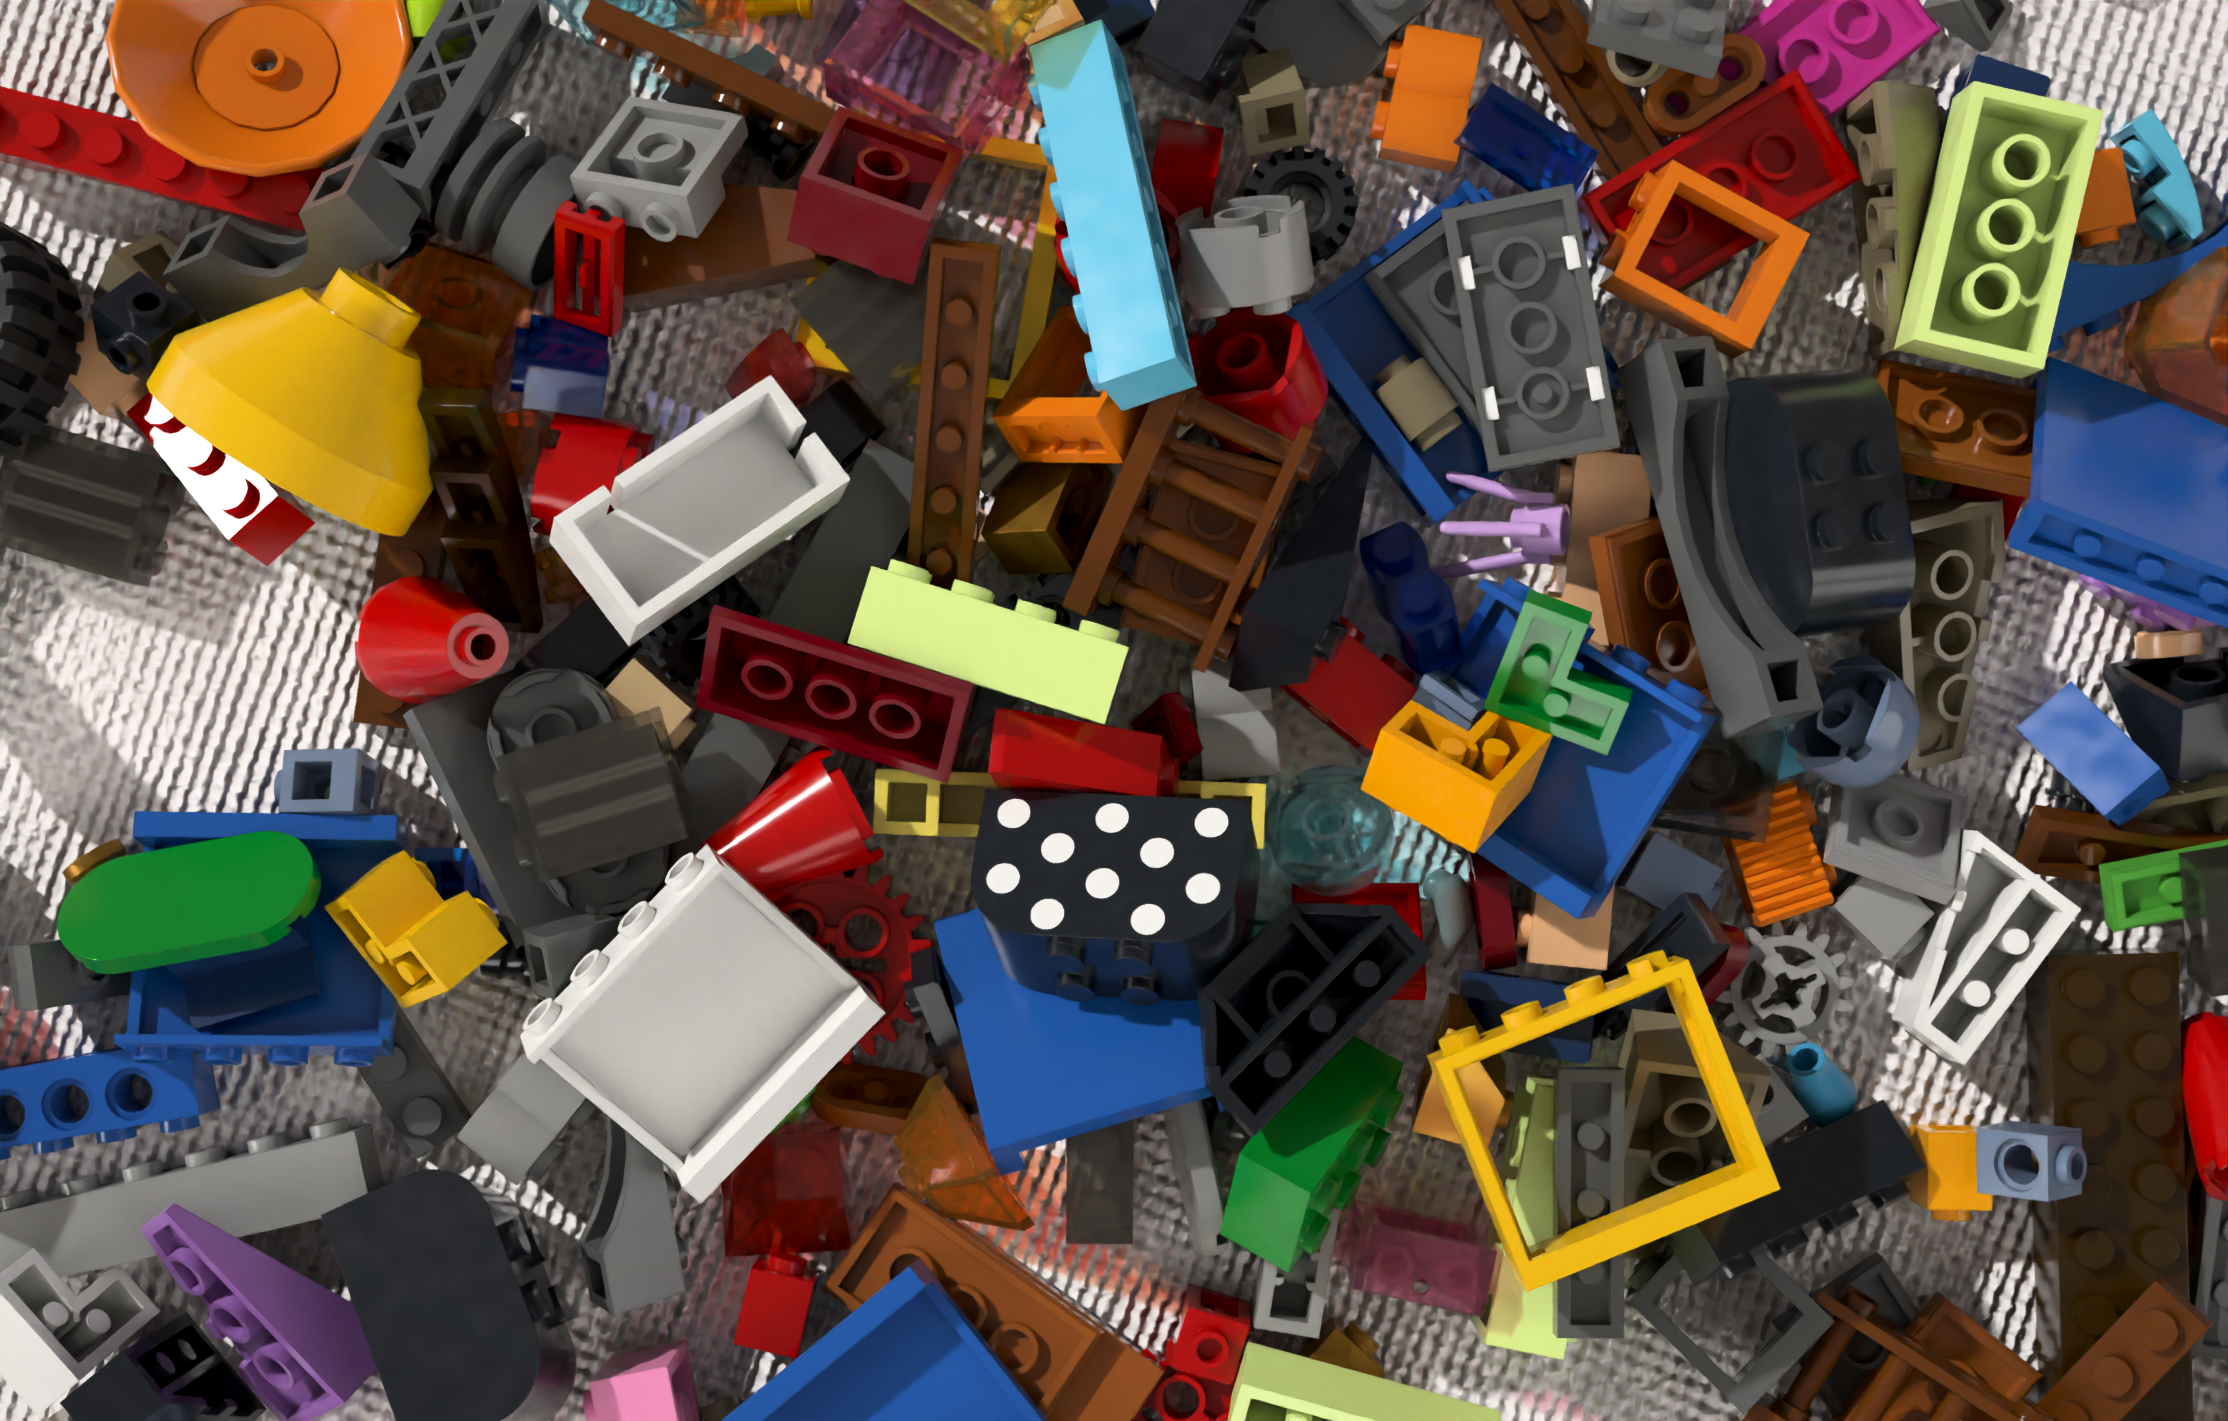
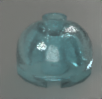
M1337 765L1308 769L1296 776L1298 784L1289 788L1283 796L1279 789L1271 798L1265 813V841L1271 856L1289 882L1308 893L1337 897L1354 894L1370 885L1385 869L1395 845L1392 809L1386 806L1384 802L1360 789L1366 773L1357 768Z

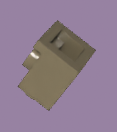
M1284 48L1244 57L1240 69L1241 85L1232 86L1231 89L1239 125L1242 124L1248 157L1311 143L1304 88L1289 49Z

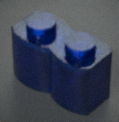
M530 314L529 328L516 327L511 363L510 391L522 393L521 409L601 419L608 377V336L555 319L551 316Z
M1400 521L1361 538L1360 555L1373 603L1379 614L1392 625L1399 653L1405 663L1414 672L1424 676L1425 673L1433 672L1464 658V642L1453 595L1445 581L1432 571L1426 545L1418 532L1406 522Z

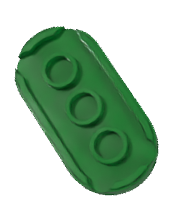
M278 831L252 832L126 855L101 864L74 885L65 897L59 910L57 919L58 935L62 944L76 960L83 962L86 968L101 974L126 973L258 949L275 943L290 933L291 929L288 925L294 922L300 914H302L304 919L308 916L319 898L321 874L307 847L292 835Z

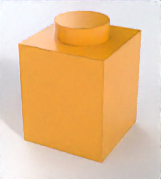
M1910 1124V1143L1925 1166L1924 1169L1910 1179V1200L1927 1210H1931V1218L1968 1221L1971 1220V1210L1992 1211V1195L1977 1193L1976 1128L1978 1126Z

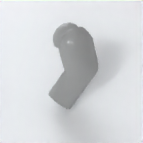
M1439 869L1430 873L1423 885V894L1434 902L1438 923L1424 944L1434 954L1430 959L1446 968L1475 923V914L1469 886L1460 875H1451L1447 870Z

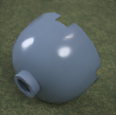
M1857 655L1839 660L1828 667L1836 674L1829 678L1821 687L1817 685L1824 709L1788 725L1786 732L1787 744L1796 750L1797 757H1794V759L1802 767L1830 784L1845 788H1863L1876 785L1896 773L1910 757L1918 741L1921 726L1915 696L1906 684L1877 658Z

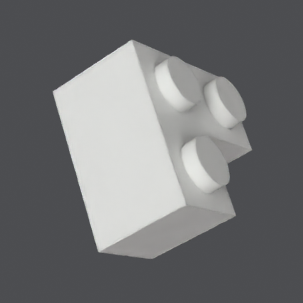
M32 1248L0 1273V1375L32 1411L39 1416L157 1315L160 1310L120 1265L112 1267L81 1294L76 1296L40 1254Z

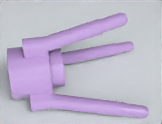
M1450 470L1446 473V479L1450 483L1524 504L1525 507L1524 509H1513L1510 522L1444 521L1440 524V531L1443 534L1510 537L1511 546L1522 548V550L1432 568L1428 572V577L1431 580L1456 578L1530 563L1552 564L1553 555L1566 554L1570 539V511L1567 504H1555V493L1531 492L1455 470Z

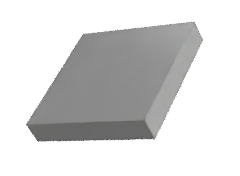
M1897 773L1876 785L1863 788H1845L1833 784L1823 862L1946 905L1956 892L1964 797Z

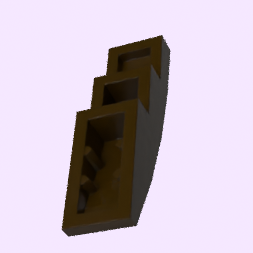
M427 387L417 406L438 452V456L430 468L429 474L450 519L440 539L463 590L469 599L497 619L505 631L539 633L543 626V617L535 559L523 500L507 443L487 389Z

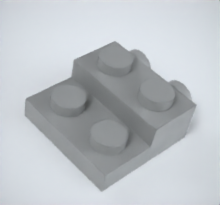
M629 96L570 175L581 214H584L591 208L601 212V221L608 222L613 216L624 219L626 226L643 228L651 237L663 242L672 241L677 235L698 238L726 198L721 175L749 136L744 115Z

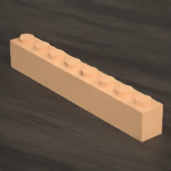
M1600 451L1567 458V465H1557L1553 493H1555V502L1567 504L1569 507L1570 539L1566 554L1553 555L1552 564H1548L1557 566L1555 591H1546L1545 595L1593 612L1589 624L1596 630L1591 639L1610 650L1589 537L1648 518L1651 489L1641 455ZM1527 886L1525 909H1516L1513 919L1516 947H1522L1521 959L1536 964L1607 970L1614 886L1596 915L1583 919H1576Z

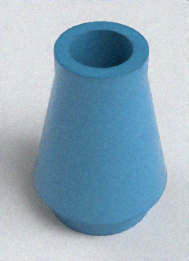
M1802 1043L1795 1046L1789 1052L1786 1064L1791 1075L1793 1096L1809 1115L1804 1121L1818 1127H1824L1852 1114L1857 1100V1089L1852 1079L1825 1055L1820 1046L1814 1043Z

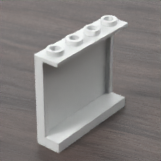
M708 844L696 855L688 853L672 866L665 878L667 885L649 903L641 901L627 912L618 926L619 934L602 952L597 949L593 950L577 964L571 974L570 980L572 982L554 1001L551 998H547L539 1003L526 1018L523 1025L525 1031L520 1035L527 1059L533 1064L539 1059L544 1061L674 1170L682 1188L700 1203L729 1176L885 1014L873 993Z

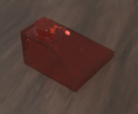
M827 1122L782 1125L775 1133H769L721 1183L725 1257L770 1255L771 1252L790 1254L849 1250L853 1244L846 1127L832 1125Z

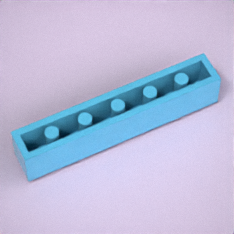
M1102 19L1029 46L1035 73L1027 75V84L1036 108L1039 112H1043L1046 127L1038 129L1039 142L1050 166H1054L1057 178L1056 182L1049 185L1050 195L1059 218L1062 221H1066L1069 237L1061 239V249L1066 265L1072 276L1077 277L1080 294L1074 295L1072 301L1079 325L1085 334H1089L1092 351L1084 355L1087 373L1097 392L1105 390L1117 406L1124 411L1195 387L1197 382L1124 54Z

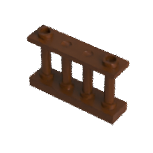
M1194 368L1198 385L1203 372ZM1195 386L1150 402L1062 606L1085 617L1098 610L1101 603L1109 607L1112 602L1128 608L1201 643V649L1192 668L1205 673L1216 663L1217 659L1226 663L1230 659L1238 641L1240 625L1234 623L1242 603L1298 480L1309 483L1317 469L1325 447L1315 443L1322 429L1321 426L1315 423L1308 422L1301 425L1295 440L1204 399L1205 392ZM1191 423H1194L1283 464L1268 500L1266 501L1178 460V452L1170 449V446L1180 424L1188 428ZM1167 483L1255 524V529L1241 560H1237L1150 519L1152 512L1143 507L1153 485L1162 488ZM1138 543H1141L1228 584V589L1214 620L1125 579L1126 572L1117 567L1127 544L1135 548Z
M1844 1284L1841 1290L1830 1285L1822 1290L1815 1302L1834 1314L1832 1319L1835 1322L1819 1338L1786 1394L1779 1392L1774 1397L1766 1392L1750 1408L1742 1421H1810L1812 1412L1808 1409L1856 1330H1859L1890 1350L1891 1353L1849 1421H1881L1914 1367L1949 1389L1930 1421H1963L1973 1405L1997 1421H2055L2056 1419L2044 1408L2027 1398L2019 1397L2016 1403L1876 1314L1875 1312L1879 1304L1855 1287Z

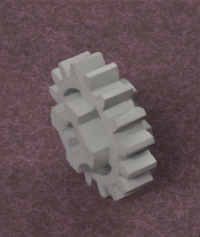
M1794 920L1788 927L1786 934H1784L1780 921L1766 925L1765 935L1763 936L1753 927L1746 926L1741 930L1748 942L1746 965L1737 978L1715 1000L1716 1002L1726 1003L1728 1007L1717 1018L1718 1022L1725 1027L1736 1024L1740 1025L1733 1040L1745 1047L1757 1037V1053H1762L1763 1056L1769 1058L1775 1051L1776 1045L1779 1044L1783 1056L1787 1058L1789 1052L1800 1042L1814 1043L1822 1048L1821 1040L1818 1036V1033L1822 1030L1839 1035L1842 1030L1832 1017L1835 1011H1852L1853 1005L1846 1000L1840 999L1839 994L1841 989L1854 985V978L1839 975L1836 972V968L1847 959L1843 952H1824L1830 937L1826 933L1817 931L1806 940L1807 924ZM1774 947H1795L1804 952L1808 958L1805 960L1799 959L1792 964H1787ZM1750 965L1752 974L1748 988L1741 992L1743 976ZM1777 976L1790 979L1793 982L1785 989L1788 997L1785 1002L1770 996V994L1778 989L1777 982L1775 981ZM1821 986L1820 1000L1813 1012L1811 1007L1815 992ZM1771 1014H1776L1782 1023L1787 1025L1789 1030H1768L1758 1025L1754 1020L1757 1018L1764 1019Z

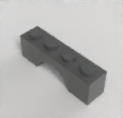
M368 151L322 172L299 212V217L306 234L289 236L265 232L250 226L230 214L187 234L162 276L180 294L187 297L193 303L197 311L207 322H211L302 287L314 289L332 280L339 267L357 273L360 268L377 261L381 264L392 262L410 245L411 237L409 233L422 209L371 152Z

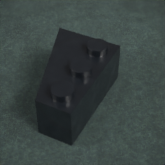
M187 1312L122 1350L60 1402L69 1414L68 1421H254L267 1410Z

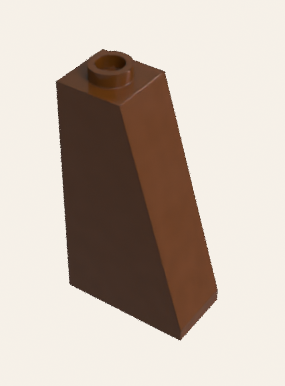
M723 183L726 198L698 238L677 235L672 241L663 242L651 237L643 228L625 225L623 311L636 313L840 272L842 260L832 256L819 255L809 248L786 240L798 190Z

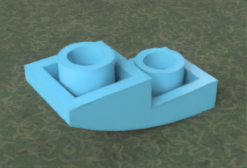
M2150 108L2129 121L2113 134L2110 139L2116 147H2122L2126 170L2132 176L2144 179L2149 185L2146 190L2132 200L2133 207L2139 213L2138 222L2141 228L2153 241L2165 244L2171 251L2194 240L2203 232L2201 211L2191 176L2178 147L2165 126Z

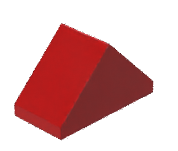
M1162 118L1151 174L1153 187L1162 191L1177 209L1178 217L1189 210L1201 206L1204 218L1210 217L1224 128Z

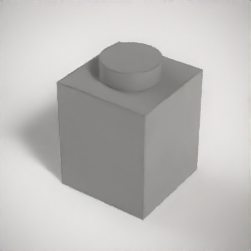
M1848 872L1830 891L1834 897V903L1823 906L1871 954L1891 960L1896 954L1900 958L1904 957L1914 950L1927 934V930L1923 925L1935 914L1915 894L1852 872Z

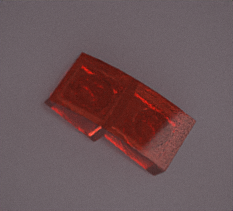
M783 327L771 333L743 359L728 378L724 387L732 400L769 375H772L795 407L809 399L817 384L813 376L817 375V369L810 353L800 341L792 343Z

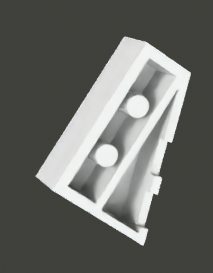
M1961 829L1956 892L1946 905L1933 900L1930 901L1928 908L1935 914L1923 925L1927 930V934L1914 950L1892 1020L1941 1057L1965 1065L2080 912L2081 908L1978 831Z

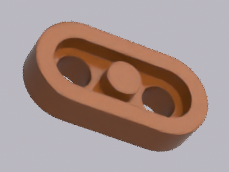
M1724 34L1722 59L1720 62L1726 61L1735 65L1738 70V78L1734 81L1723 79L1718 72V68L1713 79L1669 68L1659 80L1648 87L1644 95L1643 112L1648 124L1661 135L1682 137L1749 96L1761 83L1765 73V57L1760 46L1753 39L1743 34ZM1668 96L1680 98L1685 106L1684 114L1678 116L1670 114L1664 105L1665 98Z
M839 1061L816 1084L817 1089L811 1094L812 1110L821 1120L829 1124L903 1137L918 1136L933 1127L937 1119L940 1098L936 1085L929 1078L921 1074L856 1062L844 1065L843 1061Z

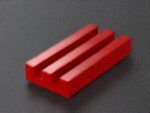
M565 200L555 211L554 318L612 338L622 327L625 220L613 216L608 222L601 221L600 211L589 208L584 214L577 213L578 204ZM577 232L583 234V264L579 268V286L582 288V310L576 309Z

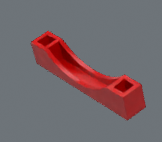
M0 86V161L34 170L71 175L128 188L224 216L232 214L241 221L289 236L306 234L299 217V212L320 175L326 170L316 168L253 177L197 166L149 137L137 121Z

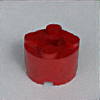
M1253 306L1230 308L1229 313L1214 317L1218 325L1203 337H1201L1197 330L1188 340L1193 368L1203 372L1196 388L1205 392L1204 399L1295 440L1301 425L1308 422L1315 423L1314 421L1321 413L1327 399L1328 380L1310 342L1295 317L1293 319L1286 315L1285 312L1274 315H1256L1253 313ZM1210 431L1223 451L1231 453H1256Z
M561 407L555 414L549 429L561 431L558 443L552 448L542 447L536 469L531 498V517L540 520L532 527L533 531L550 536L554 517L603 485L611 493L616 476L654 452L655 435L642 432V428L638 424ZM609 505L607 515L614 511L611 505Z

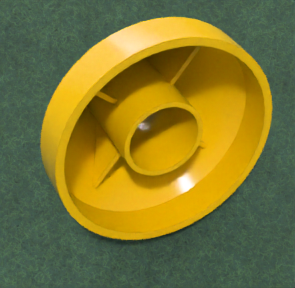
M338 268L323 294L313 289L302 287L175 335L147 380V388L154 398L174 417L207 442L284 490L337 517L366 529L390 536H404L434 489L433 481L429 474L432 465L428 429L417 406L424 393L421 360L418 354L406 345L422 317L396 296L346 268Z

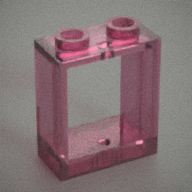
M871 0L824 61L826 97L847 109L964 150L959 165L960 168L970 152L978 155L984 150L995 129L996 122L994 119L1005 104L1009 107L1015 106L1028 86L1027 76L1030 75L1026 71L1027 42L953 0ZM909 27L992 74L954 127L871 79Z
M1354 1199L1340 1261L1352 1288L1355 1290L1484 1317L1497 1251L1476 1225ZM1414 1282L1429 1284V1287L1425 1292L1418 1293L1413 1289Z

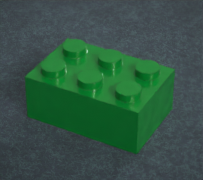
M1353 1036L1255 1136L1251 1137L1239 1153L1220 1234L1288 1273L1304 1251L1314 1255L1330 1228L1331 1220L1328 1216L1332 1210L1337 1207L1344 1211L1349 1206L1362 1180L1359 1172L1365 1164L1375 1168L1390 1143L1392 1133L1384 1130V1128L1390 1125L1404 1098V1093L1396 1089L1404 1063Z

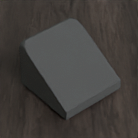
M1926 0L1923 5V9L1928 16L1979 52L1990 49L2013 10L2008 0Z

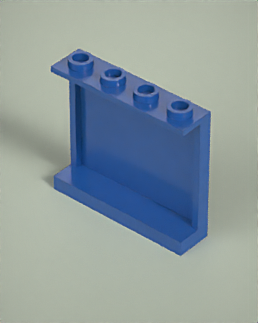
M1468 179L1462 182L1452 195L1305 304L1302 301L1286 313V315L1293 319L1295 317L1310 342L1327 376L1328 394L1360 437H1365L1374 442L1373 454L1428 528L1478 492L1448 482L1446 479L1448 471L1455 470L1489 480H1494L1505 471L1500 470L1489 473L1484 444L1458 408L1454 410L1463 420V423L1422 453L1414 441L1408 443L1373 397L1372 394L1381 387L1374 378L1380 371L1404 354L1411 363L1420 357L1365 284L1363 278L1442 219L1441 210L1459 207L1467 200L1470 204L1495 199L1484 187L1476 191ZM1602 344L1610 390L1613 392L1620 386L1619 381L1614 375L1619 367L1611 353Z
M2048 356L2044 370L2037 373L2028 387L2036 389L2030 500L2010 530L2009 547L2228 628V422Z
M1507 576L1503 584L1481 579L1477 587L1486 592L1441 668V670L1453 676L1485 700L1529 589L1534 590L1510 576ZM1590 624L1585 632L1572 667L1633 690L1629 706L1608 755L1553 735L1531 792L1476 851V853L1576 919L1589 918L1596 915L1717 719V716L1702 708L1707 699L1704 694L1672 677L1668 685L1646 673L1651 662L1638 653L1619 643H1616L1613 650L1610 651L1592 640L1591 636L1596 629Z
M135 811L132 837L143 845V852L259 831H278L299 839L309 850L321 874L319 898L315 907L303 920L310 926L322 994L320 997L200 1033L191 1026L184 983L165 966L132 971L126 1034H114V1044L130 1053H135L134 1062L154 1065L174 1064L176 1054H201V1062L211 1065L242 1064V1054L268 1055L267 1063L281 1066L307 1065L308 1055H334V1064L351 1067L373 1066L374 1056H394L397 1000L324 906L383 860L402 850H405L407 853L409 829L398 815Z
M978 908L933 921L988 1150L1000 1176L1026 1169L1022 1151L1214 1096L1207 1089L1204 1081L1198 999L1190 1001L1160 1000L1157 1004L1142 1006L1129 1003L1119 997L1094 996L1090 1001L1075 1002L1063 999L1057 994L1036 992L1021 986L1004 971L997 958ZM1217 1100L1220 1112L1225 1111L1226 1109Z
M919 1258L721 1421L1049 1420L921 1258Z

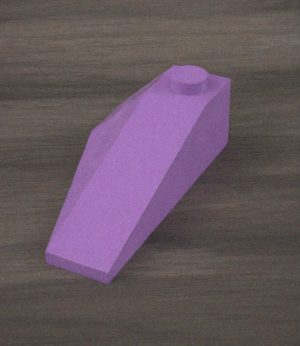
M175 1203L155 1215L140 1228L179 1287L191 1295L202 1297L209 1307L208 1312L210 1316L204 1322L215 1339L228 1337L244 1359L236 1367V1370L247 1386L281 1421H310L344 1404L377 1369L354 1305L347 1299Z

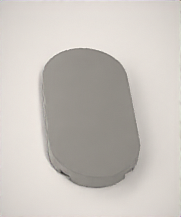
M1197 1100L1163 1110L1182 1202L1197 1250L1202 1258L1225 1253L1229 1247V1242L1226 1237L1223 1238L1220 1234L1225 1206L1202 1101Z

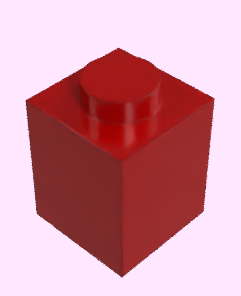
M771 1252L769 1259L759 1257L750 1271L733 1344L796 1359L804 1344L821 1271L806 1268L808 1260L789 1253Z

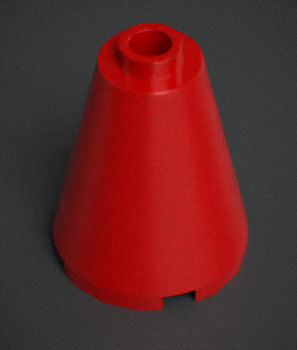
M430 576L400 577L379 587L362 606L358 620H361L358 642L355 641V656L365 678L383 695L402 702L423 704L445 695L456 693L494 675L503 666L508 655L509 641L501 623L451 584Z
M823 745L812 749L700 844L702 848L706 844L712 847L761 893L871 865L885 858L881 847L878 845L867 850L863 840L873 836L874 833L841 769L835 767L828 772L825 770L821 760L832 755L828 747Z
M2202 1012L2185 1019L2180 1024L2183 1103L2200 1181L2209 1197L2220 1201H2228V1016H2216L2213 1012Z

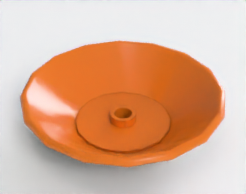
M116 0L105 37L115 91L149 137L197 166L253 177L316 169L357 147L409 63L414 49L404 0ZM262 63L276 64V66L269 71H261L256 69V67Z

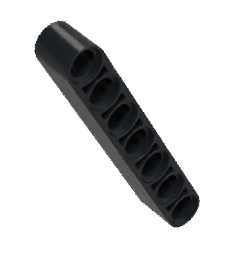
M841 379L828 387L800 412L807 422L796 446L788 452L795 459L804 439L815 432L844 470L861 455L868 440L876 441L886 430V426L847 381ZM589 597L531 648L516 663L514 670L521 676L540 668L566 667L580 671L601 684L643 646L640 644V640L628 646L592 597Z

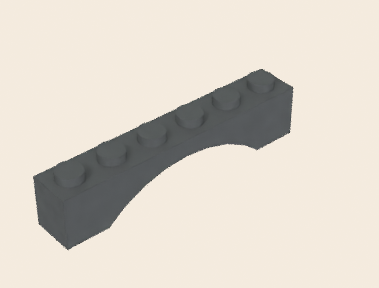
M1711 335L1658 340L1616 370L1719 725L1724 739L1774 732L1824 709L1805 644L1784 626L1764 600L1748 570L1736 538L1728 503L1724 465L1725 430L1730 393L1713 337Z
M583 913L521 929L533 993L541 1000L551 998L554 1001L572 982L570 977L577 964L593 950L597 949L602 952L619 934L618 918L606 914L588 915L589 913ZM605 1113L607 1146L604 1175L593 1212L579 1239L590 1301L616 1316L686 1292L682 1270L687 1268L688 1257L682 1238L675 1232L671 1209L677 1205L676 1190L671 1177L664 1171L662 1160Z

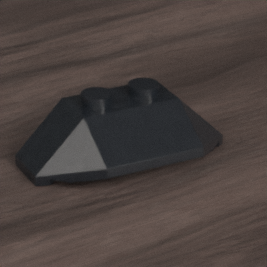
M1287 904L1197 992L1205 1086L1250 1137L1255 1136L1434 954L1391 905Z

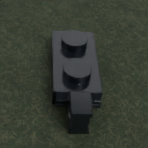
M1684 892L1600 975L1604 979V983L1610 982L1629 974L1626 966L1628 962L1648 953L1664 950L1667 958L1678 956L1688 959L1697 978L1732 943L1698 893ZM1665 986L1597 1013L1593 1039L1610 1038L1611 1041L1617 1040L1627 1031L1632 1009L1662 1012L1671 1003Z
M931 946L910 953L912 979L905 981L903 987L913 1017L915 1019L925 1017L930 1031L925 1033V1040L930 1058L936 1069L946 1067L948 1075L943 1082L944 1099L957 1119L960 1120L966 1116L979 1113L946 972L936 948L932 949Z

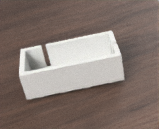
M769 375L616 476L611 493L603 485L554 517L549 542L628 646L836 505L842 497L850 477L815 432L804 439L795 459L788 452L796 446L807 421L772 375ZM609 505H611L614 511L607 515Z

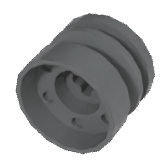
M504 117L495 120L479 134L451 173L436 209L435 230L453 242L462 240V247L475 256L487 252L494 246L492 266L534 292L543 288L554 278L555 211L565 200L578 204L570 175L579 165V162L563 153L554 156L545 164L547 144L534 134L525 137V130L520 125ZM577 205V213L581 214L579 205ZM577 232L578 246L583 239V234Z

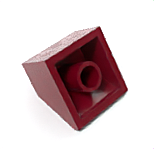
M839 106L800 177L786 240L809 248L819 255L832 256L871 270L881 277L896 279L913 285L930 250L931 242L934 239L964 150Z

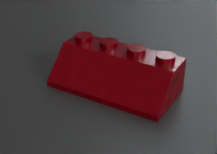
M714 605L709 618L696 707L948 783L967 731L978 686L967 681Z

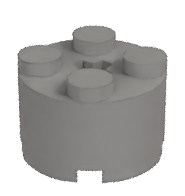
M1258 195L1221 201L1222 211L1214 216L1204 218L1201 206L1189 210L1176 218L1175 230L1187 302L1191 305L1192 316L1195 318L1219 317L1229 313L1230 308L1253 306V313L1256 315L1283 313L1292 308L1291 296L1309 291L1315 281L1305 204L1302 200L1291 206L1290 196Z

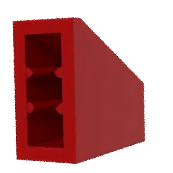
M995 708L988 773L999 789L1175 797L1177 795L1179 761L1177 757H1170L1162 735L1012 709Z

